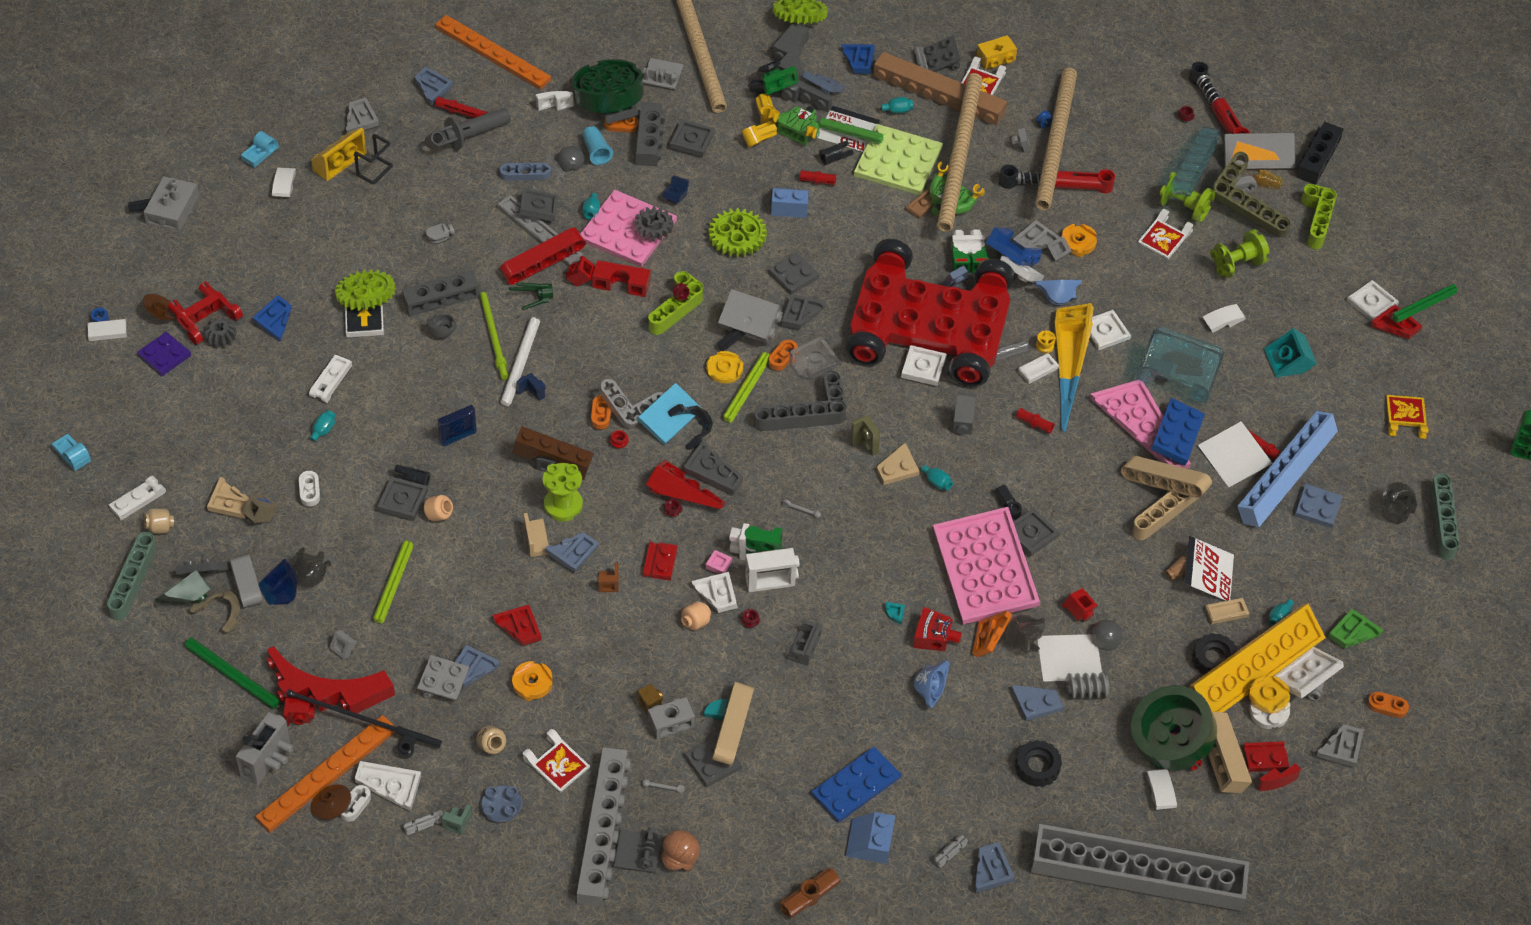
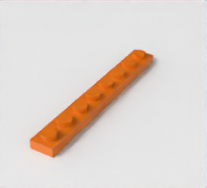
M445 15L435 24L437 30L539 90L551 81V76L448 15Z
M384 715L377 719L378 721L393 725ZM374 724L369 725L256 815V820L271 833L312 800L322 789L332 784L395 732Z

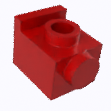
M581 256L578 262H573L566 272V279L578 287L592 279L595 265L586 257Z
M1083 588L1070 594L1062 604V607L1067 608L1078 621L1082 619L1088 621L1094 616L1093 611L1098 606Z
M286 698L283 717L287 722V726H290V723L297 725L311 723V719H315V707H312L310 702L301 699Z

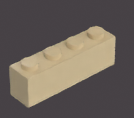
M1213 712L1217 722V738L1208 756L1221 792L1242 793L1252 783L1238 740L1228 713Z

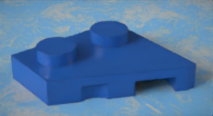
M842 44V51L853 73L871 74L875 45Z
M277 295L253 317L252 321L280 342L292 310V305Z

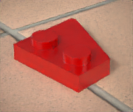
M1396 304L1373 319L1370 324L1373 328L1406 339H1410L1421 331L1422 325L1411 316L1398 323L1392 320L1393 313L1401 309Z
M529 604L492 615L493 622L522 646L542 640Z

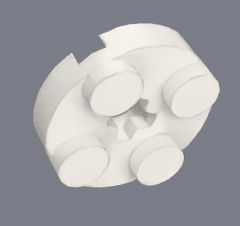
M1250 701L1249 712L1251 719L1255 724L1265 729L1282 727L1290 715V702L1284 710L1270 714L1255 708Z

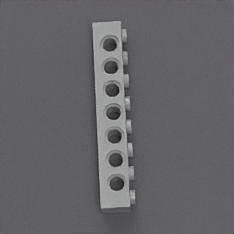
M604 747L602 749L577 890V904L603 907L604 899L608 900L609 887L606 884L607 880L611 881L612 868H609L610 862L615 860L616 849H613V843L617 844L619 831H616V826L621 825L622 813L619 812V808L624 807L625 794H622V791L627 789L628 776H625V773L630 771L631 766L628 750ZM608 825L609 827L603 828L601 826ZM604 843V844H606V845H604V846H599L598 844ZM595 862H602V864H600V865H596V864H594V863H595ZM594 880L599 881V883H591V882L594 881Z

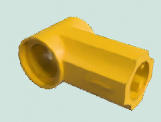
M766 93L760 94L755 99L760 116V125L769 121L775 123L772 118L767 117L770 109H775L771 97L766 95Z
M769 121L758 126L748 127L742 130L741 133L747 147L750 148L765 139L777 135V127L775 123Z

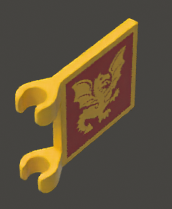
M1386 395L1389 436H1396L1398 425L1419 427V438L1426 439V433H1428L1429 429L1426 422L1424 398Z

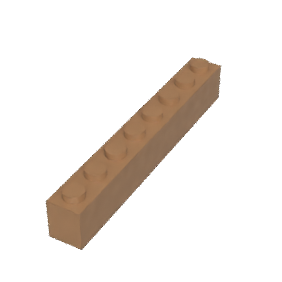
M885 52L881 54L874 64V77L939 102L942 105L954 108L957 111L961 110L966 84ZM980 90L975 117L997 126L1006 113L1007 101Z

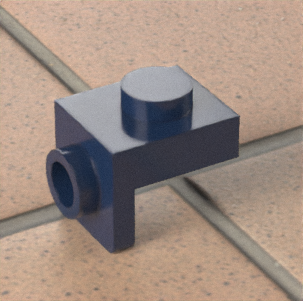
M674 175L670 186L664 190L662 198L668 199L672 203H679L687 196L689 180Z
M532 373L522 376L516 381V390L519 395L529 390L539 401L545 398V384Z

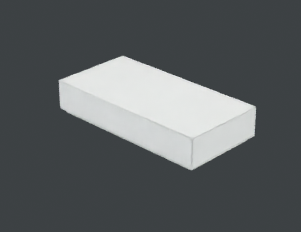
M126 319L88 323L89 341L127 337Z
M1047 353L1019 367L1018 373L1030 384L1059 369V364Z

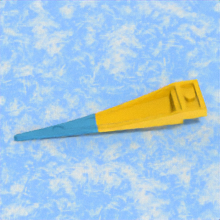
M1092 303L1057 308L1055 330L1060 375L1061 428L1064 432L1067 428L1093 326L1094 307Z

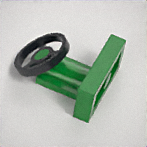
M780 60L757 68L758 72H765L763 74L764 92L769 95L797 84V69L794 66L782 71L779 68L776 69V66L781 64Z

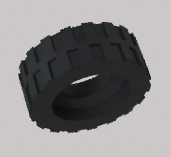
M1210 633L1198 639L1194 647L1192 661L1195 664V668L1201 674L1208 673L1220 664L1207 660L1205 656L1207 650L1211 648L1221 650L1225 655V660L1237 652V646L1229 637Z
M1039 740L1029 741L1027 744L1022 745L1021 749L1018 750L1015 762L1017 775L1026 784L1033 785L1034 787H1045L1048 784H1052L1053 781H1056L1062 765L1061 754L1058 753V749L1053 747L1054 745ZM1036 755L1044 757L1048 761V768L1043 772L1033 771L1028 765L1031 757Z

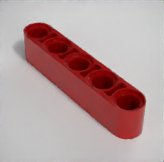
M573 227L504 262L499 270L506 281L513 285L580 251L585 247L586 241L577 228Z

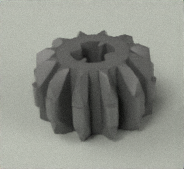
M215 317L214 321H209L208 325L205 326L204 337L210 346L215 345L218 349L222 345L225 348L226 344L232 345V340H236V327L230 319L225 320L223 317L221 320H218Z

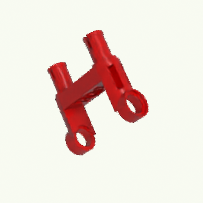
M207 281L204 282L206 286L201 283L198 287V290L204 294L205 298L187 309H184L177 300H173L175 305L172 302L168 304V309L176 316L177 322L187 331L189 339L195 345L203 342V337L195 323L218 309H221L230 319L235 321L243 317L239 306L235 303L231 304L221 292L215 291Z

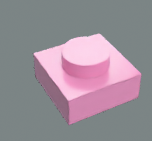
M714 550L706 563V569L717 574L725 573L732 563V557Z

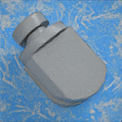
M441 223L428 228L426 234L429 242L435 245L450 239L449 234H455L452 224L446 227L445 223Z

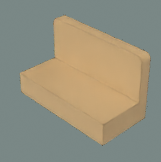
M523 513L530 557L548 555L545 553V548L549 545L544 520L529 521L528 513Z

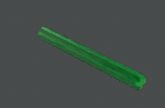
M190 637L185 642V647L271 709H275L280 704L279 698L194 638Z

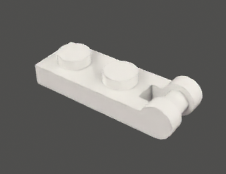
M334 355L310 389L309 396L321 398V401L328 403L332 393L352 367V361Z
M150 476L143 484L110 503L109 508L121 521L162 496L166 489L161 484H158V480L154 476Z

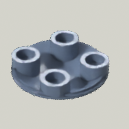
M490 786L486 789L481 800L482 813L491 821H509L520 812L523 803L522 797L514 786Z

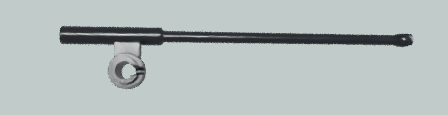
M290 689L286 692L288 697H295L404 736L403 741L399 743L397 748L401 758L408 759L413 756L416 741L439 749L442 745V740L404 727H396L295 693Z

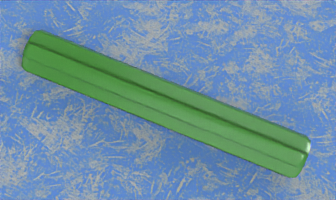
M821 118L819 122L820 128L880 144L884 139L882 133L827 118Z

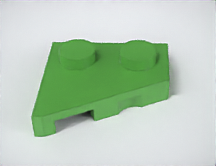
M1351 609L1329 633L1328 638L1343 648H1348L1381 636L1383 629Z

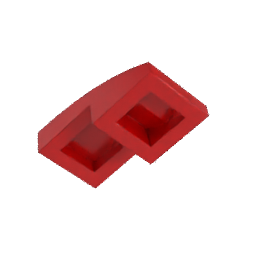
M1296 763L1282 773L1274 768L1259 779L1257 789L1259 791H1268L1286 786L1298 779L1301 768Z

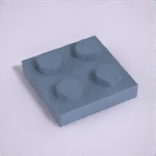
M1305 484L1295 517L1332 528L1343 495Z

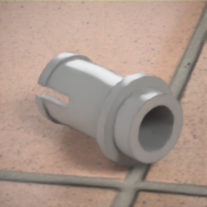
M1325 681L1308 694L1310 700L1318 701L1323 697L1322 690Z

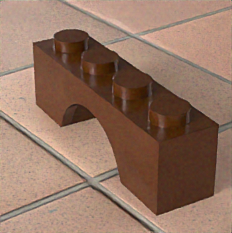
M521 426L512 450V454L528 460L542 456L551 458L558 463L575 464L582 475V480L585 479L594 455L590 451Z

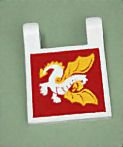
M975 56L961 83L966 84L969 74H979L982 77L980 90L994 95L1006 74V67L1000 65L996 75L980 70L981 58Z
M1163 209L1157 219L1139 239L1138 244L1169 259L1193 232L1192 228L1194 225L1187 222L1182 231L1165 223L1169 217V211Z
M551 729L547 732L546 739L554 746L539 759L536 758L530 749H527L523 752L522 759L561 793L586 772L590 765L569 747L554 729Z

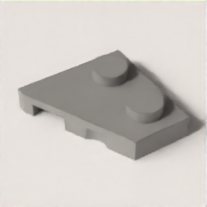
M366 97L349 102L346 134L358 128L366 130L379 126V120Z
M1036 220L1014 237L1012 243L1022 250H1025V248L1045 249L1048 248L1047 245L1060 237Z
M1343 724L1337 733L1318 750L1316 757L1355 767L1364 730Z

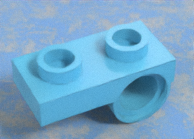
M260 131L254 137L253 145L241 154V160L255 168L277 150L279 144L276 139Z
M69 434L52 443L53 449L74 471L91 462L85 446L80 442L77 444Z

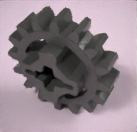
M655 206L651 210L646 207L645 212L640 210V215L636 214L635 232L639 233V237L645 236V240L652 238V241H655V238H658L661 241L662 236L667 238L668 233H672V215H668V210L663 212L662 207L656 210Z

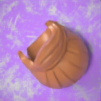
M675 830L666 835L663 840L661 858L664 866L673 871L678 869L690 871L700 855V844L697 838L688 831Z

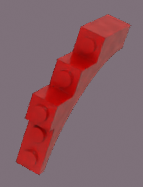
M274 646L267 649L268 658H266V662L270 669L274 668L276 671L275 677L278 681L279 689L276 693L281 703L285 702L286 698H295L287 696L286 692L290 689L295 693L333 706L340 703L342 709L359 713L395 696L394 685L384 670L356 679L322 678L296 668L285 660ZM311 703L312 707L316 706L319 712L327 709Z

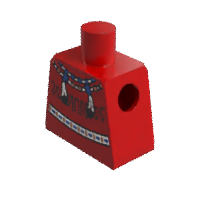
M923 607L914 636L913 648L945 651L948 641L960 644L962 632L951 630L953 623L951 617Z

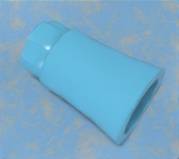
M595 126L585 128L583 138L590 161L595 165L609 162L613 157V150L605 141L602 133Z

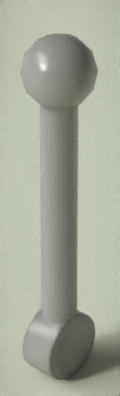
M785 499L782 503L783 506H790L792 508L812 514L815 518H819L821 516V513L819 511H812L804 507L795 505L787 499Z
M648 779L642 781L644 787L653 786L677 791L679 794L685 791L683 785L675 787L650 782Z

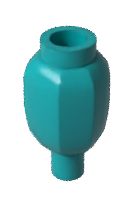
M907 97L892 98L887 104H881V110H889L893 114L908 113L909 110H913V100Z
M591 193L590 197L585 199L582 212L588 220L595 217L600 210V201L597 199L596 193Z
M326 410V412L321 413L312 426L313 433L309 437L310 440L316 442L319 437L325 436L335 424V413Z
M927 465L922 467L921 471L927 475L928 481L939 490L945 489L948 491L951 489L953 481L948 473L936 467L930 468Z
M1288 599L1285 603L1277 604L1269 614L1268 624L1272 627L1292 612L1291 607L1294 605V602Z

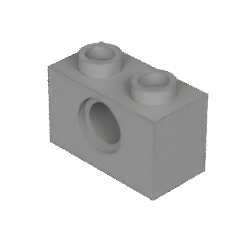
M687 697L674 699L670 703L656 705L648 709V721L656 739L695 727V715Z

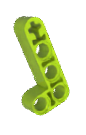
M1307 184L1303 188L1301 203L1306 207L1316 209L1307 244L1312 249H1320L1325 240L1337 193L1330 188Z
M685 271L677 272L674 275V286L679 283L686 284L690 290L689 295L685 300H676L673 295L652 311L648 316L649 332L653 335L662 334L703 301V284Z

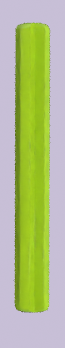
M762 352L725 411L723 415L725 422L731 423L769 363V353Z
M405 540L402 543L373 616L376 623L382 624L386 618L413 549L411 541Z

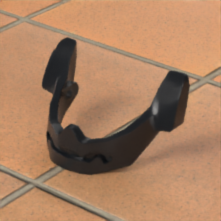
M678 404L668 411L670 417L682 413H691L699 417V424L703 425L702 434L696 435L694 440L685 445L687 450L697 448L702 442V438L711 432L713 421L708 412L697 405L684 407L683 404Z

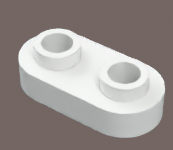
M305 471L299 476L300 499L305 506H315L320 501L318 475L313 471Z

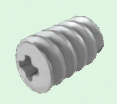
M1103 672L1099 673L1098 677L1096 673H1091L1090 678L1087 673H1084L1082 678L1079 673H1076L1074 678L1071 673L1067 674V697L1071 693L1073 699H1075L1077 693H1079L1081 699H1083L1085 693H1087L1089 699H1091L1093 693H1096L1097 698H1100L1101 692H1103L1105 698H1108L1109 679L1108 675L1105 677Z

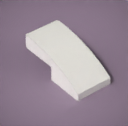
M552 91L536 94V107L538 111L554 106L557 111L574 106L573 93L568 91Z
M277 168L272 196L290 197L296 175L295 168Z
M1237 304L1217 309L1203 316L1205 323L1212 333L1227 325L1232 327L1246 319Z
M1168 770L1147 771V780L1152 790L1151 796L1156 810L1177 808L1175 792Z

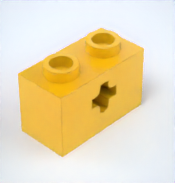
M1008 35L977 44L976 57L981 58L980 63L985 70L1016 60L1017 48Z

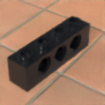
M1325 121L1321 128H1317L1314 135L1315 139L1312 138L1309 143V150L1305 149L1303 153V161L1299 160L1296 170L1298 173L1296 178L1314 185L1318 183L1341 141L1343 128Z

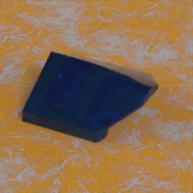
M283 559L258 585L269 605L289 604L296 597L298 579L287 559Z

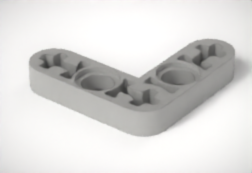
M605 379L599 387L600 395L620 423L626 428H633L640 424L637 418L642 414L640 411L641 406L649 408L664 394L663 392H657L632 406L614 380ZM605 386H606L607 388H608V387H611V388H612L611 391H610L609 389H608V390H605V389H604ZM621 400L624 406L617 407L614 401ZM636 413V416L633 418L632 421L626 419L627 416L632 417Z

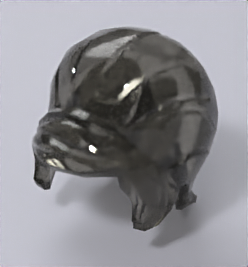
M1393 482L1383 490L1382 502L1384 508L1382 510V517L1386 521L1400 524L1407 521L1411 513H1415L1417 507L1416 496L1409 485L1403 482Z
M301 548L296 553L295 560L291 565L290 576L298 586L305 588L314 587L324 579L327 566H331V562L329 560L324 561L325 555L322 551H319L318 555H311L304 552L305 548Z
M1023 614L1012 617L1004 631L1006 641L1024 653L1038 652L1040 648L1034 644V641L1041 638L1044 632L1045 619H1036Z

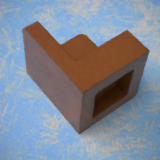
M615 563V571L599 572V592H619V563Z

